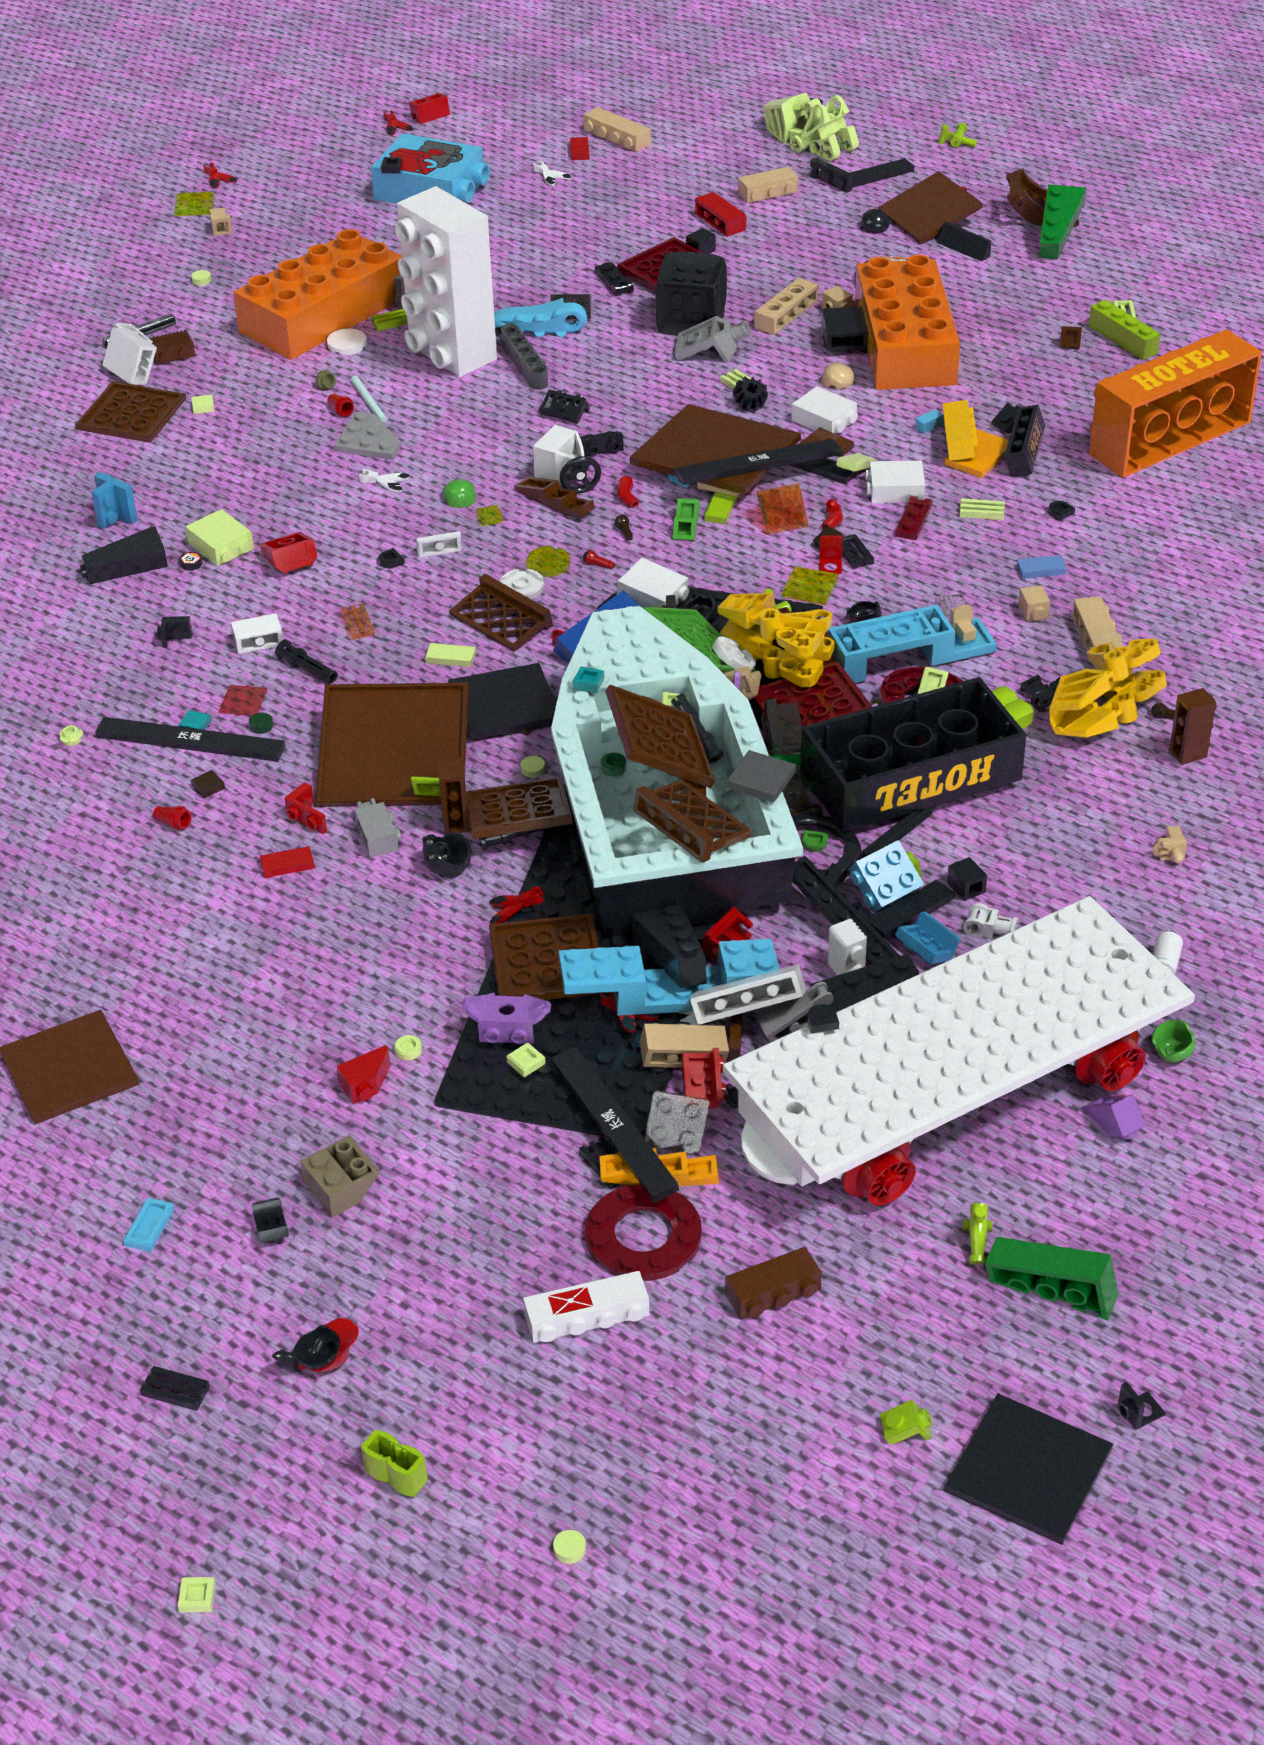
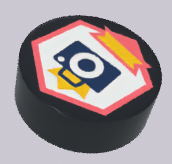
M186 552L179 558L181 568L187 571L197 570L203 564L202 556L197 552Z

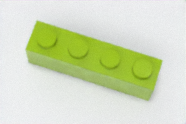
M1102 300L1091 305L1088 326L1142 360L1158 354L1161 335L1159 332L1118 308L1110 301Z

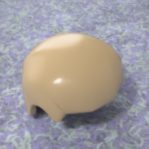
M831 363L823 372L821 384L826 388L834 386L836 390L849 388L853 384L854 373L850 367L842 363Z

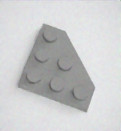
M363 411L355 412L334 444V451L389 460H394L401 449L400 442L377 415Z

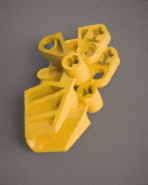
M773 593L730 594L717 607L718 613L729 619L720 634L723 637L736 641L739 644L737 648L741 651L747 650L753 656L755 662L759 659L763 660L766 677L771 679L783 677L800 687H811L817 683L823 673V661L830 660L835 648L834 640L824 637L833 621V615L830 611L817 609L806 612L780 613L775 608ZM774 639H776L777 644L783 647L785 650H782L781 648L772 645Z
M1154 638L1134 639L1126 647H1114L1113 642H1109L1089 649L1086 652L1087 658L1097 670L1084 669L1060 677L1049 708L1050 723L1054 733L1057 735L1087 738L1118 729V722L1130 723L1138 718L1135 702L1145 701L1167 686L1166 674L1162 670L1136 671L1134 674L1132 669L1141 666L1145 662L1152 661L1161 654L1158 640ZM1103 695L1109 701L1099 707L1094 700Z

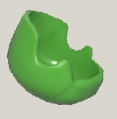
M454 479L448 482L442 491L444 501H447L448 506L454 508L468 507L474 504L477 499L473 484L465 479Z
M1174 1019L1165 1021L1158 1025L1152 1034L1155 1051L1164 1061L1176 1063L1187 1059L1194 1053L1196 1046L1195 1036L1185 1021Z

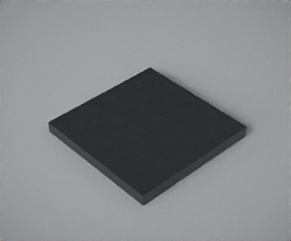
M540 663L448 679V683H469L468 740L552 725L557 704Z
M997 1393L945 1484L944 1491L1063 1545L1112 1452L1114 1443Z

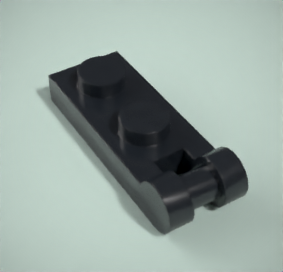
M812 158L810 160V167H812L810 171L811 178L820 179L847 193L852 191L853 174L819 158Z
M606 262L595 266V273L615 296H619L623 292H634L632 281H628L613 262Z
M853 842L844 845L843 856L836 864L832 863L825 873L826 878L836 889L839 888L850 874L849 868L858 861L859 848Z

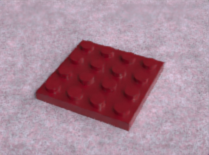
M673 237L618 263L617 268L622 274L656 292L658 273L663 259L668 253L680 251L703 252Z
M838 661L823 666V673L814 686L800 687L787 679H782L759 687L758 695L752 699L784 746L801 740L803 726L873 707Z

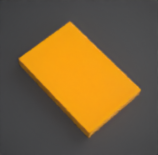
M977 429L978 449H974L975 457L949 461L948 455L945 458V465L982 478L1004 458L1009 440Z

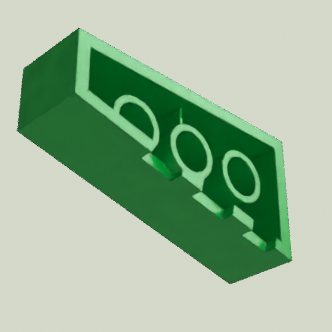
M996 1237L985 1262L989 1281L1026 1294L1032 1290L1044 1300L1054 1303L1056 1299L1073 1304L1072 1309L1084 1313L1086 1308L1098 1312V1318L1107 1321L1119 1295L1111 1254Z

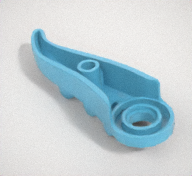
M563 298L535 306L509 307L494 312L495 328L506 324H515L522 332H532L537 337L555 333L559 337H564L566 333L580 331L585 326L587 313L580 304L564 303ZM573 315L577 319L573 322H568L566 317Z

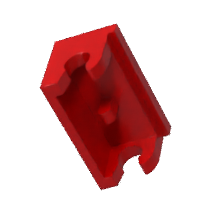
M441 93L408 102L412 119H417L419 124L450 115L448 98Z
M733 907L705 934L701 944L704 954L717 963L719 942L750 940L752 934L745 930L741 924L750 929L753 927V923L739 913L737 908Z

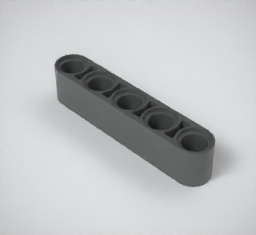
M503 325L501 327L503 349L531 388L537 390L546 388L548 386V372L543 360L517 325Z

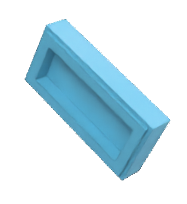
M147 1197L123 1240L124 1246L151 1252L175 1209L174 1203Z

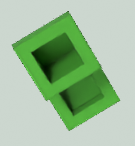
M677 498L673 539L695 541L700 500Z

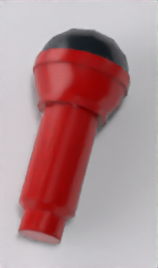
M588 550L583 554V562L586 565L596 564L607 569L615 567V563L598 556L593 550Z

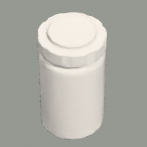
M1162 932L1157 937L1152 954L1174 975L1183 947L1182 938L1174 932Z

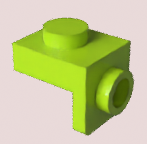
M912 1399L880 1414L885 1440L889 1444H896L918 1433L925 1440L932 1438L930 1426H932L933 1422L926 1408L922 1409Z

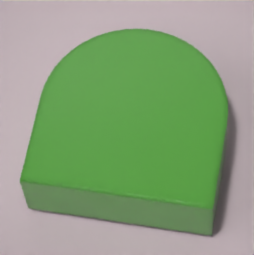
M804 830L802 837L803 848L810 852L824 850L827 847L829 833Z

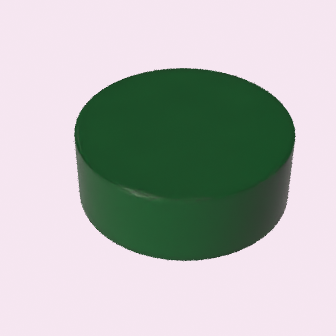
M268 713L252 715L249 718L250 730L256 734H264L271 731L273 728L272 716Z
M608 753L601 758V771L608 776H619L627 769L626 758L620 753Z

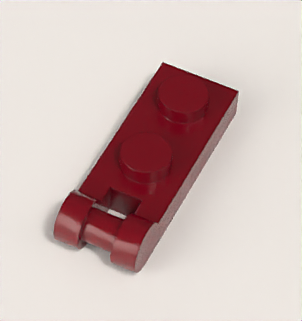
M910 496L907 508L896 529L895 537L917 541L932 508L933 500L927 498L921 500L916 496Z

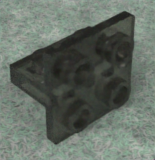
M655 1090L651 1107L647 1106L646 1110L647 1127L644 1139L652 1148L675 1152L686 1151L687 1154L699 1155L709 1108L708 1099Z

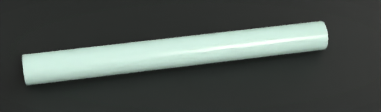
M353 376L351 382L369 408L382 422H386V416L358 376Z

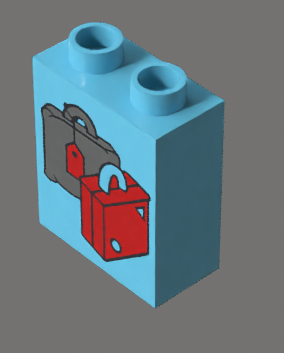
M402 133L371 166L374 199L398 203L437 186L459 200L469 203L472 201L478 186L486 185L488 182L490 167L488 163L483 162L482 147ZM402 157L403 166L401 173H382L381 165L383 158Z

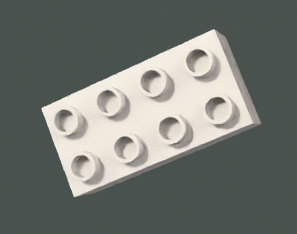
M437 186L398 202V221L395 223L394 229L401 244L402 258L398 260V269L404 278L405 294L401 297V303L407 314L408 330L404 334L407 346L412 352H421L430 358L437 368H446L458 377L497 360L488 216Z

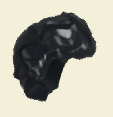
M447 832L443 837H436L430 834L422 838L423 859L426 867L431 872L450 878L464 872L466 867L469 866L472 850L468 839L461 833Z

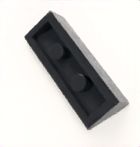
M943 223L937 239L938 244L981 262L990 257L991 240L950 223Z

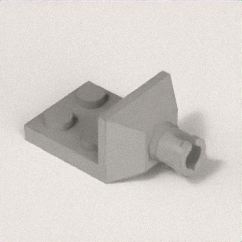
M715 316L678 333L674 355L678 361L684 358L688 359L695 353L702 350L706 351L714 345L724 363H729L737 349L738 341L751 336L750 327L745 320L732 326L728 320Z

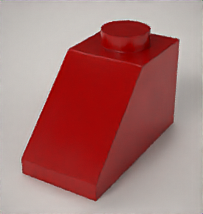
M387 1045L336 1066L339 1084L353 1104L369 1100L372 1096L379 1093L391 1066Z

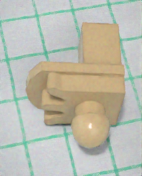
M961 605L954 609L951 608L950 624L962 642L976 640L977 630L972 624L973 607Z
M1167 826L1165 838H1158L1154 842L1152 847L1155 856H1159L1160 860H1172L1175 863H1181L1185 859L1187 842L1180 826Z

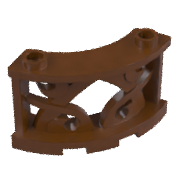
M1024 168L1006 174V179L1010 185V194L1007 195L1010 205L1027 221L1042 226L1047 189L1040 187L1038 183L1033 181ZM1078 219L1075 221L1073 227L1079 225Z

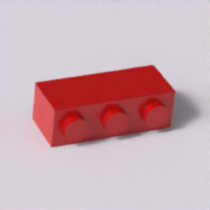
M715 192L695 198V214L728 237L746 230V214Z

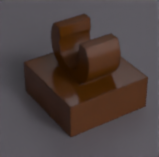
M1062 326L1060 346L1080 348L1082 327Z

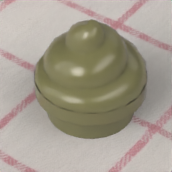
M322 370L316 376V385L321 390L333 388L336 384V377L329 370Z

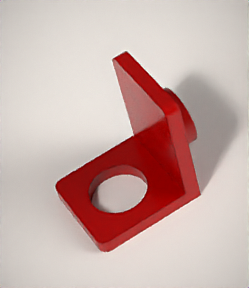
M842 536L820 537V574H842ZM826 564H835L837 568L835 570H827L824 566Z

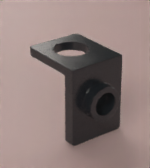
M1127 1382L1121 1384L1117 1408L1122 1417L1127 1419L1135 1430L1166 1415V1412L1149 1392L1138 1396ZM1145 1403L1153 1407L1154 1411L1150 1416H1143Z

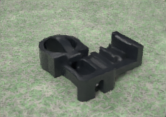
M1036 675L1022 682L1020 691H1026L1031 696L1030 703L1040 712H1045V707L1052 703L1060 677L1051 682L1049 686L1048 684L1044 685L1041 682L1042 678Z

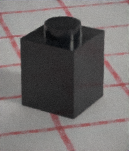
M701 228L687 235L686 243L703 253L710 254L716 251V234Z
M971 857L948 865L947 883L963 901L986 893L987 874Z

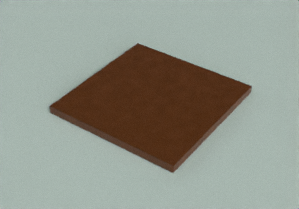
M688 404L630 456V464L675 476V468L794 446L801 440V433ZM770 469L699 483L745 495Z
M469 683L325 684L316 807L357 806L356 802H369L371 798H374L376 804L384 802L385 806L441 805L439 796L415 795L411 776L438 778L437 760L462 757L465 776Z

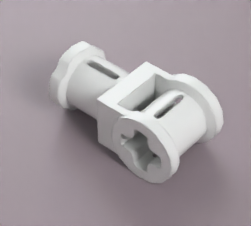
M975 903L969 908V919L965 921L963 930L970 936L992 939L994 933L1006 935L1017 930L1019 918L998 916L999 910L989 908L981 903Z

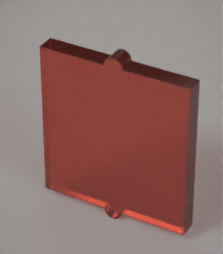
M229 685L219 713L235 714L236 716H252L259 713L267 693V688L251 687V685Z

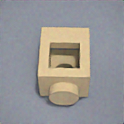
M225 207L210 209L214 236L233 234L230 214L226 215Z

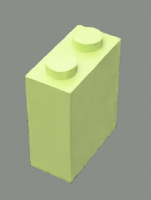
M222 509L185 526L188 543L217 566L254 549L252 532Z

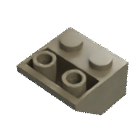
M350 1135L300 1160L303 1182L331 1217L359 1204L379 1175L378 1168Z

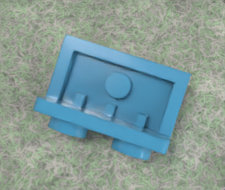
M927 912L919 914L916 924L898 927L895 934L905 947L917 952L922 956V960L929 964L951 960L960 942L959 936Z

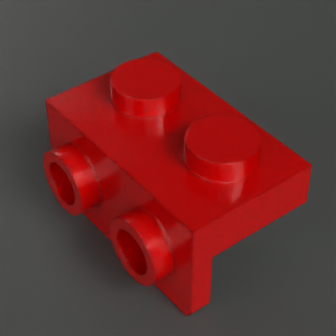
M712 1048L710 1053L682 1054L681 1066L685 1109H715L726 1098V1084L721 1081L724 1058L719 1057V1048Z

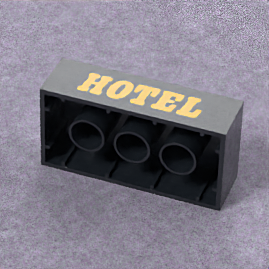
M977 677L803 726L800 772L842 833L851 830H859L868 825L898 816H906L909 813L942 803H950L956 799L986 790H994L1000 786L1022 780L1027 734L981 677Z

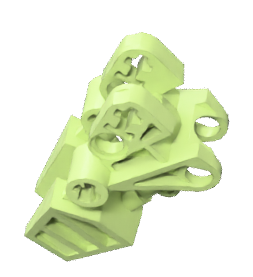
M807 93L769 101L763 106L767 130L782 143L790 142L791 149L798 153L810 148L812 153L832 161L840 157L839 148L851 152L859 146L854 125L846 126L844 116L849 110L839 95L831 97L826 107L820 103L818 98L810 100ZM836 100L839 102V108L835 106ZM816 142L819 144L820 150L817 148Z

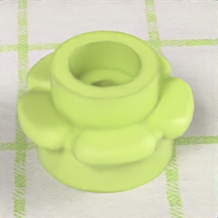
M73 725L66 726L59 733L60 740L67 746L77 745L81 742L83 732Z

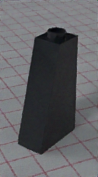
M156 526L149 527L82 555L83 564L79 565L82 578L87 577L89 585L168 567L165 549Z

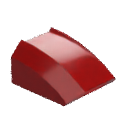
M296 532L259 544L263 554L272 566L285 574L288 571L304 566H312L317 558L314 539L302 532Z

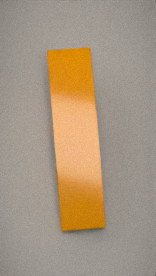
M653 1148V1151L679 1186L719 1184L716 1155L688 1159L686 1151L658 1155L656 1148ZM619 1154L600 1156L602 1182L622 1185L640 1184Z

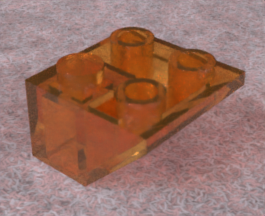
M799 483L757 491L766 534L809 526Z

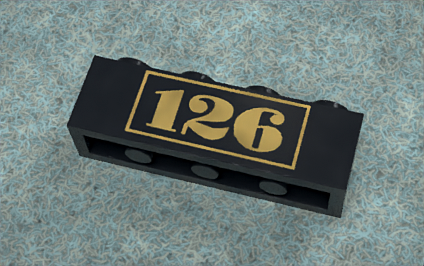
M1038 404L1021 407L1017 410L1004 455L1011 477L1028 476L1033 473L1046 426Z

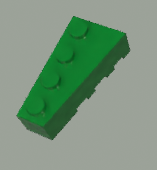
M1048 184L1039 258L1059 259L1067 238L1073 230L1074 223L1085 205L1087 187Z

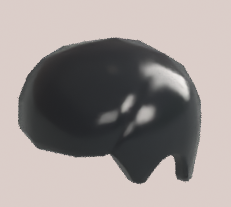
M869 209L862 215L860 229L864 227L867 233H883L889 227V217L882 210Z
M698 594L695 599L690 600L684 606V609L697 610L711 625L717 618L718 609L710 595L706 597Z
M860 601L847 609L849 623L882 616L881 607L877 601L875 603Z

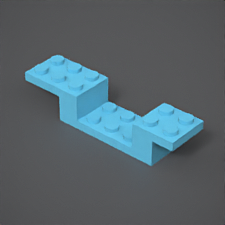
M938 605L828 629V637L833 639L835 643L833 651L834 662L838 661L854 683L866 681L867 658L919 647L930 665L934 666L993 653L997 650L996 642L979 617L972 619V624L977 630L976 640L962 642Z
M772 939L719 942L717 966H706L707 984L680 988L665 973V969L644 970L639 946L559 950L558 958L564 994L613 992L618 1016L694 1011L690 998L697 991L780 969Z

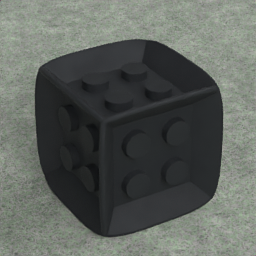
M682 251L671 252L664 257L657 277L655 298L658 332L678 336V333L715 316L724 317L727 297V268L724 257L708 253Z

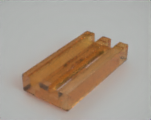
M364 603L359 604V608L351 605L350 610H347L346 607H341L342 615L352 640L375 635ZM358 613L362 614L368 632H365ZM353 614L360 633L356 634L349 616Z

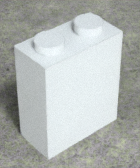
M113 327L102 365L129 384L146 385L157 347L130 329Z
M818 386L792 404L791 421L814 431L818 428H823L838 434L848 425L855 423L858 417L856 402Z
M870 461V470H866L867 496L871 495L872 503L909 502L910 496H916L918 499L924 500L925 482L922 461Z
M641 558L618 580L617 594L624 590L643 609L644 607L676 608L689 594L688 577Z

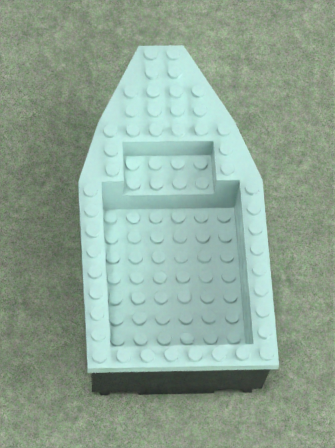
M629 606L621 609L593 612L562 678L551 734L603 930L612 929L613 936L623 935V927L632 926L631 914L664 909L670 905L683 906L690 924L720 920L733 907L742 910L767 905L769 912L779 911V903L790 901L795 857L803 856V846L783 792H781L775 802H771L727 788L728 778L748 750L769 756L749 700L705 655L642 607ZM580 666L604 670L605 678L597 693L573 689V680ZM609 685H614L661 702L663 692L687 695V700L704 729L712 733L714 743L724 753V756L719 761L710 765L715 783L711 788L706 787V797L751 829L750 838L711 852L710 860L702 863L633 811L637 788L645 786L652 791L680 781L681 778L671 776L666 772L626 758L605 692ZM612 752L624 755L627 763L626 771L619 776L604 774L601 771V758L604 755ZM708 816V817H707V818H712V819L721 820V819L718 818V817H711V816ZM707 826V827H706V828H710V829L722 830V828H716V827H710V826ZM725 829V831L737 832L736 830Z

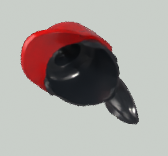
M337 1318L327 1324L319 1325L315 1330L302 1335L292 1352L282 1349L273 1353L272 1358L279 1361L289 1372H299L306 1368L314 1372L334 1370L347 1361L349 1348L353 1345L359 1334L358 1326L347 1318Z

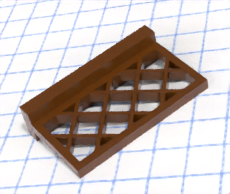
M487 574L479 578L480 585L449 610L450 615L514 652L527 643L543 628L548 630L553 626L551 613L548 608ZM480 594L487 596L485 600L475 601ZM491 605H503L502 609L491 610ZM487 606V611L475 612L476 607ZM471 608V613H459L463 609ZM517 613L519 615V618L507 619L508 614ZM503 615V620L491 621V617ZM487 617L488 621L477 623L475 619ZM526 623H534V624H535V625H534L533 627H531V628H524V629H523V624H526ZM520 624V629L507 631V626ZM503 626H504V631H501V632H492V631H491V628L503 627ZM520 636L514 643L507 640V637Z
M684 780L652 791L645 786L636 789L633 811L702 863L710 860L711 852L751 837V829ZM679 790H682V791H683L684 793H686V794L674 793V792H677V791H679ZM672 800L686 802L687 804L674 803ZM690 803L699 804L703 807L690 805ZM689 813L704 815V817L692 816ZM708 816L718 817V818H720L721 820L712 819V818H707V817H708ZM707 826H710V827L722 828V830L710 829V828H706V827H707ZM725 829L736 830L737 832L725 831Z

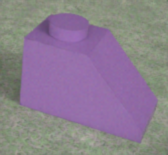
M1134 1094L1103 1096L1082 1106L1085 1112L1109 1137H1120L1121 1140L1130 1139L1137 1135L1136 1130L1146 1126Z

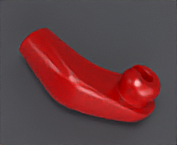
M623 476L618 482V498L625 505L634 508L639 505V500L631 493L633 479L629 476Z
M830 499L825 503L828 516L821 524L822 529L827 525L835 528L843 521L840 504H837L836 499Z

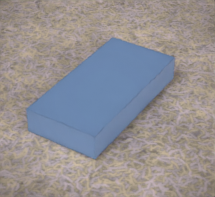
M1061 555L1017 560V567L1022 579L1065 575L1067 572Z

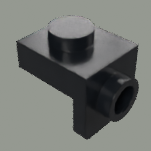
M1007 403L991 421L992 424L1007 434L1011 433L1017 410L1021 407L1017 405L1014 407Z
M279 1197L252 1204L260 1243H276L289 1236Z

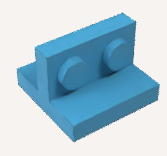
M102 472L94 476L96 489L91 493L98 527L105 529L119 519L129 524H134L138 521L132 486Z

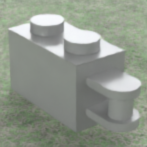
M374 798L369 799L370 801L361 803V801L356 802L357 809H354L356 826L369 858L399 851L398 841H401V834L398 826H393L395 822L392 811H387L384 802L376 804Z
M818 982L808 988L803 997L766 1006L756 1013L755 1016L766 1037L773 1042L808 1026L809 1009L818 1004L830 1005L834 1000L832 993L827 992V984L825 982Z

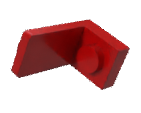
M304 782L284 798L287 816L293 821L297 820L305 824L310 830H317L325 834L327 832L325 815L311 807L314 803L312 786Z

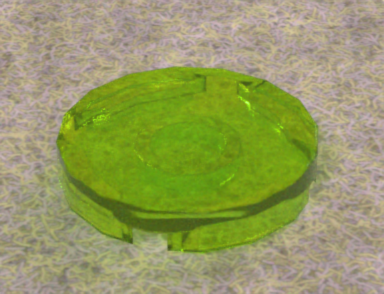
M552 546L538 547L529 553V557L526 558L527 568L537 571L543 577L559 576L570 568L571 563L570 555L566 550L558 547V550L552 549Z

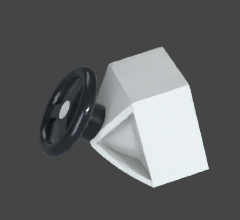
M554 425L533 445L535 477L558 480L559 485L564 489L576 490L577 494L588 492L598 484L601 478V467L595 459L584 456L582 442L577 431ZM590 465L595 470V475L591 482L587 478L586 473ZM567 481H581L584 486L573 487Z

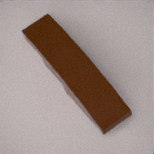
M528 476L514 486L515 490L565 515L582 518L595 509L593 500L578 498L576 490L560 488L558 480Z

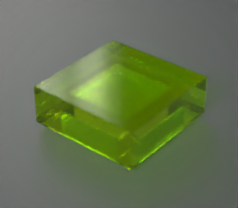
M498 505L476 509L482 527L503 523V516Z

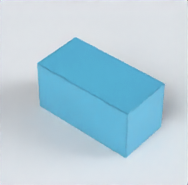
M934 409L915 418V429L925 434L943 425L944 414Z

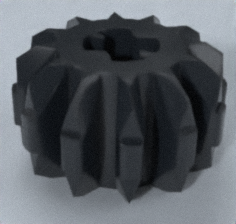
M745 376L742 380H738L733 389L734 403H739V409L745 407L747 412L750 408L757 411L759 407L762 408L768 398L767 385L762 384L761 379L756 381L754 376L751 379Z

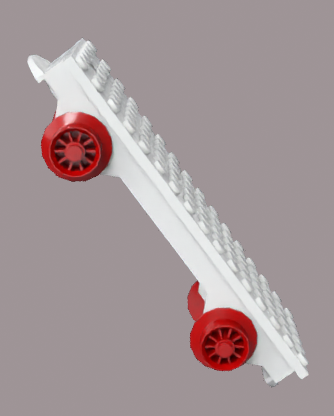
M1089 896L836 1012L839 1019V1029L811 1033L808 1025L723 1064V1073L738 1089V1112L746 1120L741 1133L742 1153L756 1172L776 1183L791 1185L799 1183L802 1187L814 1180L820 1185L835 1177L842 1180L844 1191L852 1197H866L873 1205L882 1206L891 1203L910 1187L915 1178L916 1168L909 1159L910 1143L914 1138L1066 1064L1075 1066L1076 1077L1084 1084L1098 1083L1106 1091L1121 1089L1138 1075L1146 1060L1145 1051L1137 1044L1139 1039L1138 1031L1142 1027L1194 1003L1195 994Z

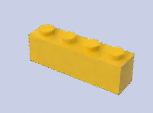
M968 400L942 403L949 461L975 457L974 449H978L973 407L968 406Z

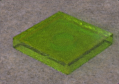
M214 192L177 193L175 216L211 215L210 209L214 208Z
M795 566L782 592V597L826 606L838 581L839 574Z

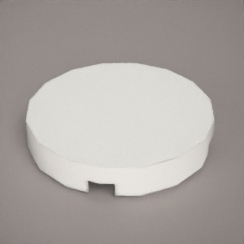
M347 328L331 333L327 338L328 349L332 353L339 352L340 355H353L361 352L363 347L367 346V339L362 331Z
M514 569L503 575L500 580L501 583L530 599L539 596L545 587L543 576L531 569H525V571L521 572L519 569Z
M723 636L718 637L712 645L714 652L726 664L735 670L749 666L750 671L753 670L756 664L753 656L747 650L741 651L737 648L739 644L736 641Z

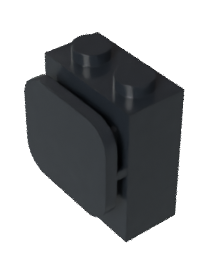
M862 306L822 308L821 326L823 342L827 352L867 349L868 329Z

